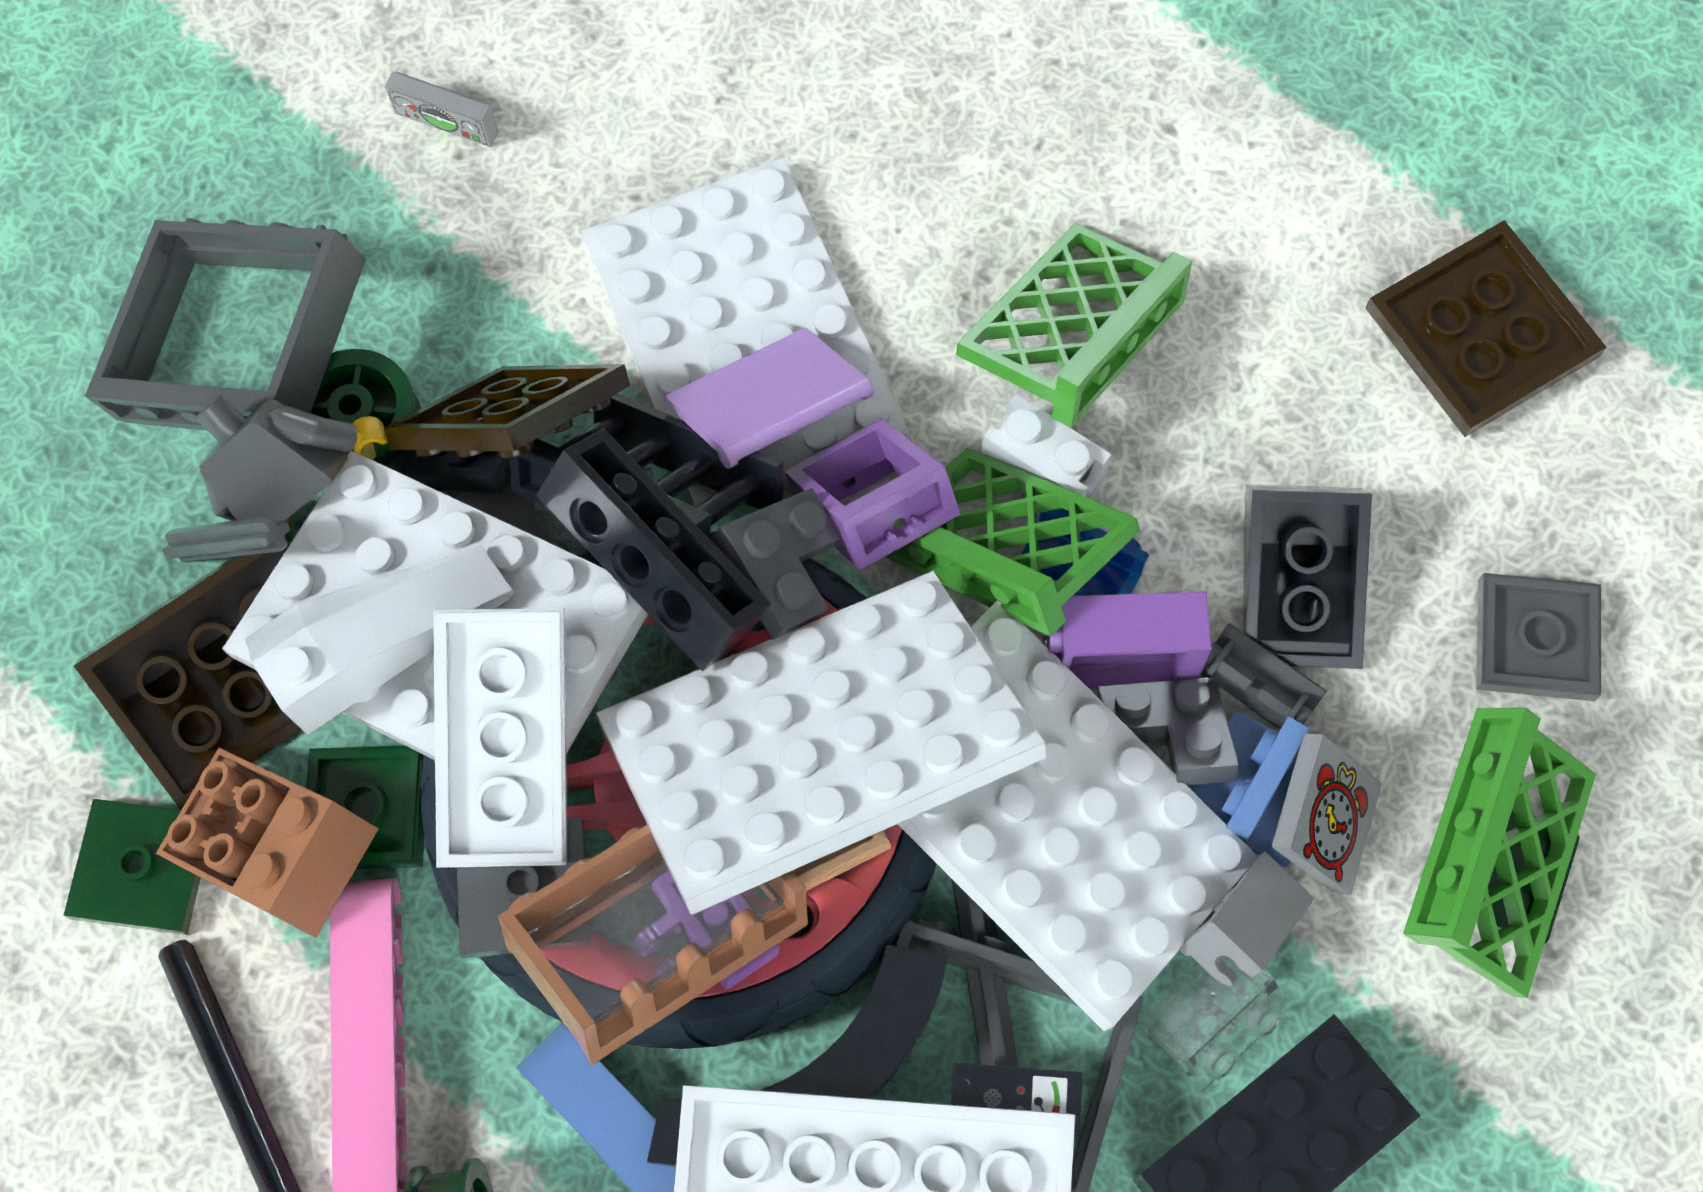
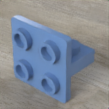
M1235 712L1228 722V727L1239 764L1237 781L1196 784L1192 786L1191 790L1227 825V829L1234 832L1258 856L1266 851L1281 867L1286 869L1291 861L1272 847V843L1302 738L1305 733H1308L1310 728L1288 716L1277 733L1247 715Z

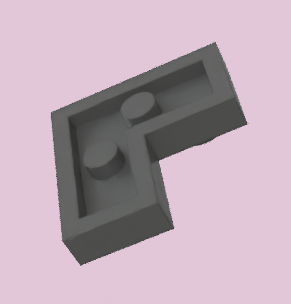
M813 488L720 526L711 536L721 552L771 603L760 619L772 640L818 620L829 610L801 562L832 549L842 537Z
M1215 677L1098 686V698L1143 743L1166 741L1172 769L1176 774L1178 783L1196 785L1237 781L1239 764Z

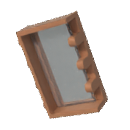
M648 825L630 829L620 838L618 843L592 859L586 858L576 862L565 872L564 876L537 892H529L520 896L511 904L508 910L498 915L507 950L515 956L573 1034L591 1066L715 986L768 949L781 943L808 925L806 887L792 871L690 915Z

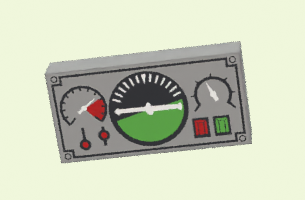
M392 71L384 86L394 113L488 147L492 146L498 134L491 106L486 102L400 72Z

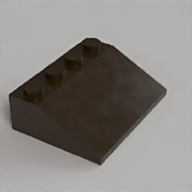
M288 542L285 549L279 552L230 558L79 658L74 664V668L180 810L184 807L199 782L202 772L209 765L218 748L252 763L301 730L281 710L257 670L232 658L223 650L230 636L288 549Z

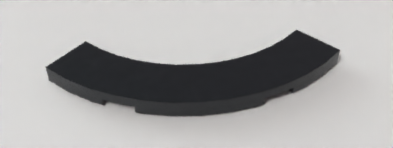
M886 945L881 967L872 990L858 1015L845 1032L808 1066L760 1091L873 1099L897 1073L898 1068L910 1054L926 1028L941 992L948 964V956ZM661 1097L647 1163L676 1167L682 1100Z

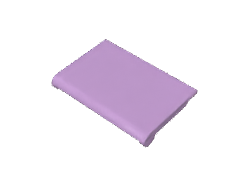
M805 327L664 397L665 401L677 411L679 417L718 452L722 464L727 469H730L738 464V460L859 399L867 400L873 397L874 389L870 380Z

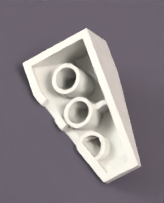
M480 545L297 603L246 637L245 640L252 664L281 710L309 735L434 650L433 610L495 609L516 594Z

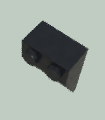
M1246 484L1243 633L1291 666L1363 669L1372 493L1363 488Z

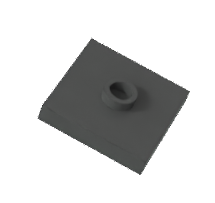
M1483 573L1478 579L1476 690L1595 702L1601 696V584Z
M582 817L567 819V865L457 867L460 955L463 958L512 954L506 948L498 915L508 910L511 904L520 896L541 890L564 876L565 872L573 864L586 859L585 830ZM590 921L542 951L591 946Z

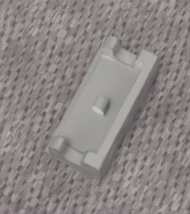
M1264 851L1213 908L1214 910L1197 930L1184 942L1179 951L1186 957L1191 955L1213 978L1224 985L1232 986L1238 976L1232 968L1224 964L1221 956L1231 958L1239 969L1254 978L1264 970L1315 898Z

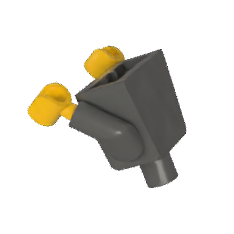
M220 394L195 417L218 441L200 463L199 468L200 473L203 475L214 513L218 517L229 521L270 516L274 521L285 520L289 528H291L290 516L333 482L348 459L346 452L353 449L354 452L373 460L376 457L373 442L382 445L388 442L383 423L375 417H362L353 423H348L284 406L273 399H268L251 415L245 418Z

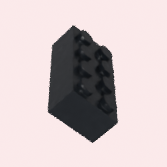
M1333 1014L1137 1176L1133 1182L1141 1192H1332L1421 1115L1337 1016Z

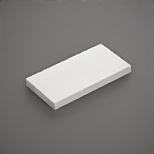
M565 608L433 610L436 868L567 865Z

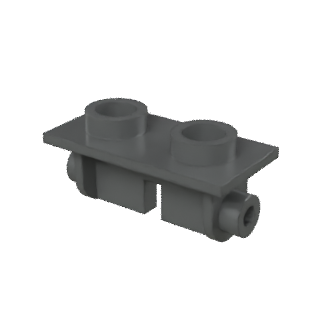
M1230 623L1227 624L1216 642L1211 645L1212 650L1201 672L1206 678L1215 677L1220 688L1279 729H1281L1288 716L1304 725L1327 693V690Z

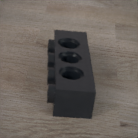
M604 428L562 451L536 495L702 672L740 646L771 605L764 595Z

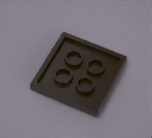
M1505 220L1372 296L1365 308L1464 437L1469 436L1596 360L1607 348Z
M625 364L502 366L384 427L390 450H416L418 456H430L448 450L456 451L459 457L474 456L485 451H498L499 457L509 458L532 450L534 448L533 441L542 435H552L571 428L574 417L608 407L611 404L610 397L631 385Z

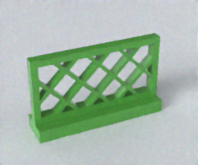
M1074 223L957 342L956 355L1053 403L1052 419L1072 428L1184 303L1192 260L1172 252L1162 263ZM1078 245L1097 254L1098 258L1072 260L1070 252ZM1133 271L1146 278L1143 281L1120 283L1117 272ZM1104 274L1108 284L1082 286L1079 276ZM1067 277L1070 288L1044 290L1041 282L1044 279ZM1114 300L1116 303V311L1092 313L1088 302ZM1076 304L1080 313L1077 315L1053 317L1050 306ZM1038 307L1041 318L1014 321L1012 312L1015 309ZM1086 330L1089 338L1087 342L1063 344L1059 333ZM1047 334L1051 346L1023 348L1020 337ZM1008 338L1012 349L992 351L981 344L985 340ZM1057 362L1060 371L1051 380L1031 370L1029 364Z
M967 447L945 469L957 504L986 498V507L960 512L961 515L885 557L921 575L934 571L942 585L989 608L998 600L1001 602L1000 606L1012 619L1051 637L1066 622L1061 606L1140 532L1137 518ZM972 470L985 475V480L956 486ZM1018 490L1026 493L1027 498L996 504V495ZM1059 508L1069 511V516L1038 523L1037 513ZM1028 515V525L997 532V522ZM902 518L895 520L893 528H898L902 524ZM987 524V534L970 538H963L957 535L958 530ZM1100 527L1111 529L1102 538L1081 542L1080 532ZM1071 534V544L1039 550L1040 540ZM1029 543L1030 553L1008 558L998 554V549ZM1073 562V566L1057 581L1041 573L1042 568Z
M1526 707L1476 708L1403 934L1418 944L1437 946L1510 995L1528 998L1596 773L1540 732L1538 727L1541 718ZM1530 755L1534 772L1524 777V771ZM1560 773H1564L1571 779L1563 803L1560 801L1555 776ZM1538 786L1544 813L1534 818L1527 790ZM1513 809V814L1517 827L1506 832L1507 824ZM1547 827L1551 845L1547 857L1543 858L1537 832ZM1520 841L1526 869L1516 874L1510 846ZM1495 866L1499 884L1488 889ZM1530 883L1534 900L1530 913L1526 915L1520 888ZM1503 898L1509 925L1498 930L1492 903ZM1477 922L1481 941L1469 946ZM1513 940L1516 958L1510 973L1507 970L1502 945Z

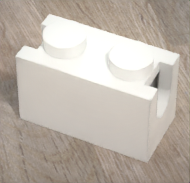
M1017 393L1014 394L1007 404L1006 416L1000 428L997 429L991 425L983 435L981 453L1090 499L1105 481L1112 455L1072 428L1052 419L1050 414ZM1082 478L1086 479L1084 484L1080 482ZM1062 508L1055 509L1063 516H1069V511Z

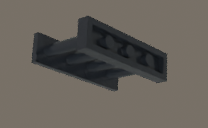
M618 393L610 397L611 404L608 407L594 412V425L561 446L556 447L537 438L533 441L534 448L522 455L510 457L512 493L546 507L536 495L562 451L604 428L642 469L651 463L670 471V473L656 482L657 485L710 540L711 526L742 503L760 510L782 501L784 462L756 451L738 460L736 466L727 469L720 461L718 452L683 420ZM695 483L717 491V493L697 507L675 498Z

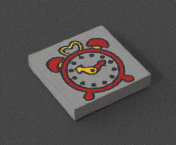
M1305 733L1272 847L1330 891L1351 895L1382 783L1323 734Z

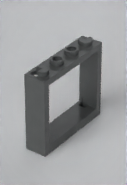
M187 218L186 222L155 220L85 397L118 421L195 430H206L195 417L220 394L245 418L251 415L268 399L277 400L284 406L311 413L366 259L348 242L346 234H341L336 229H327L324 225H317L315 228H297L279 222L270 223L269 226L247 225L236 220H227L224 224L203 223L192 218ZM194 264L311 271L267 391L149 381Z
M919 918L918 924L908 921L900 932L896 947L948 956V964L963 969L969 967L979 971L978 962L992 966L993 975L1003 978L1006 983L1078 1006L1034 961L1013 955V946L1004 941L988 936H978L977 942L954 936V927L945 922L937 920V923L922 918ZM1139 996L1111 1029L1072 1164L1071 1192L1089 1191L1144 997Z

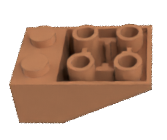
M218 748L211 762L202 772L199 782L177 819L171 824L156 854L317 938L377 833L378 828L334 801Z

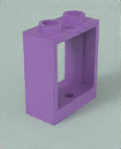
M882 418L784 470L793 496L813 488L842 537L834 547L859 570L961 515L945 466ZM893 472L900 475L846 506L840 503L845 498ZM852 478L849 485L843 486L844 481ZM902 518V524L898 528H893L895 520Z
M1207 592L1072 596L1061 606L1066 622L1051 637L1043 636L1042 641L1049 649V652L1053 653L1062 662V665H1066L1088 688L1198 679L1212 650Z

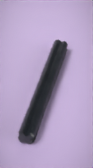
M183 939L167 945L159 951V961L259 1192H301L193 944Z

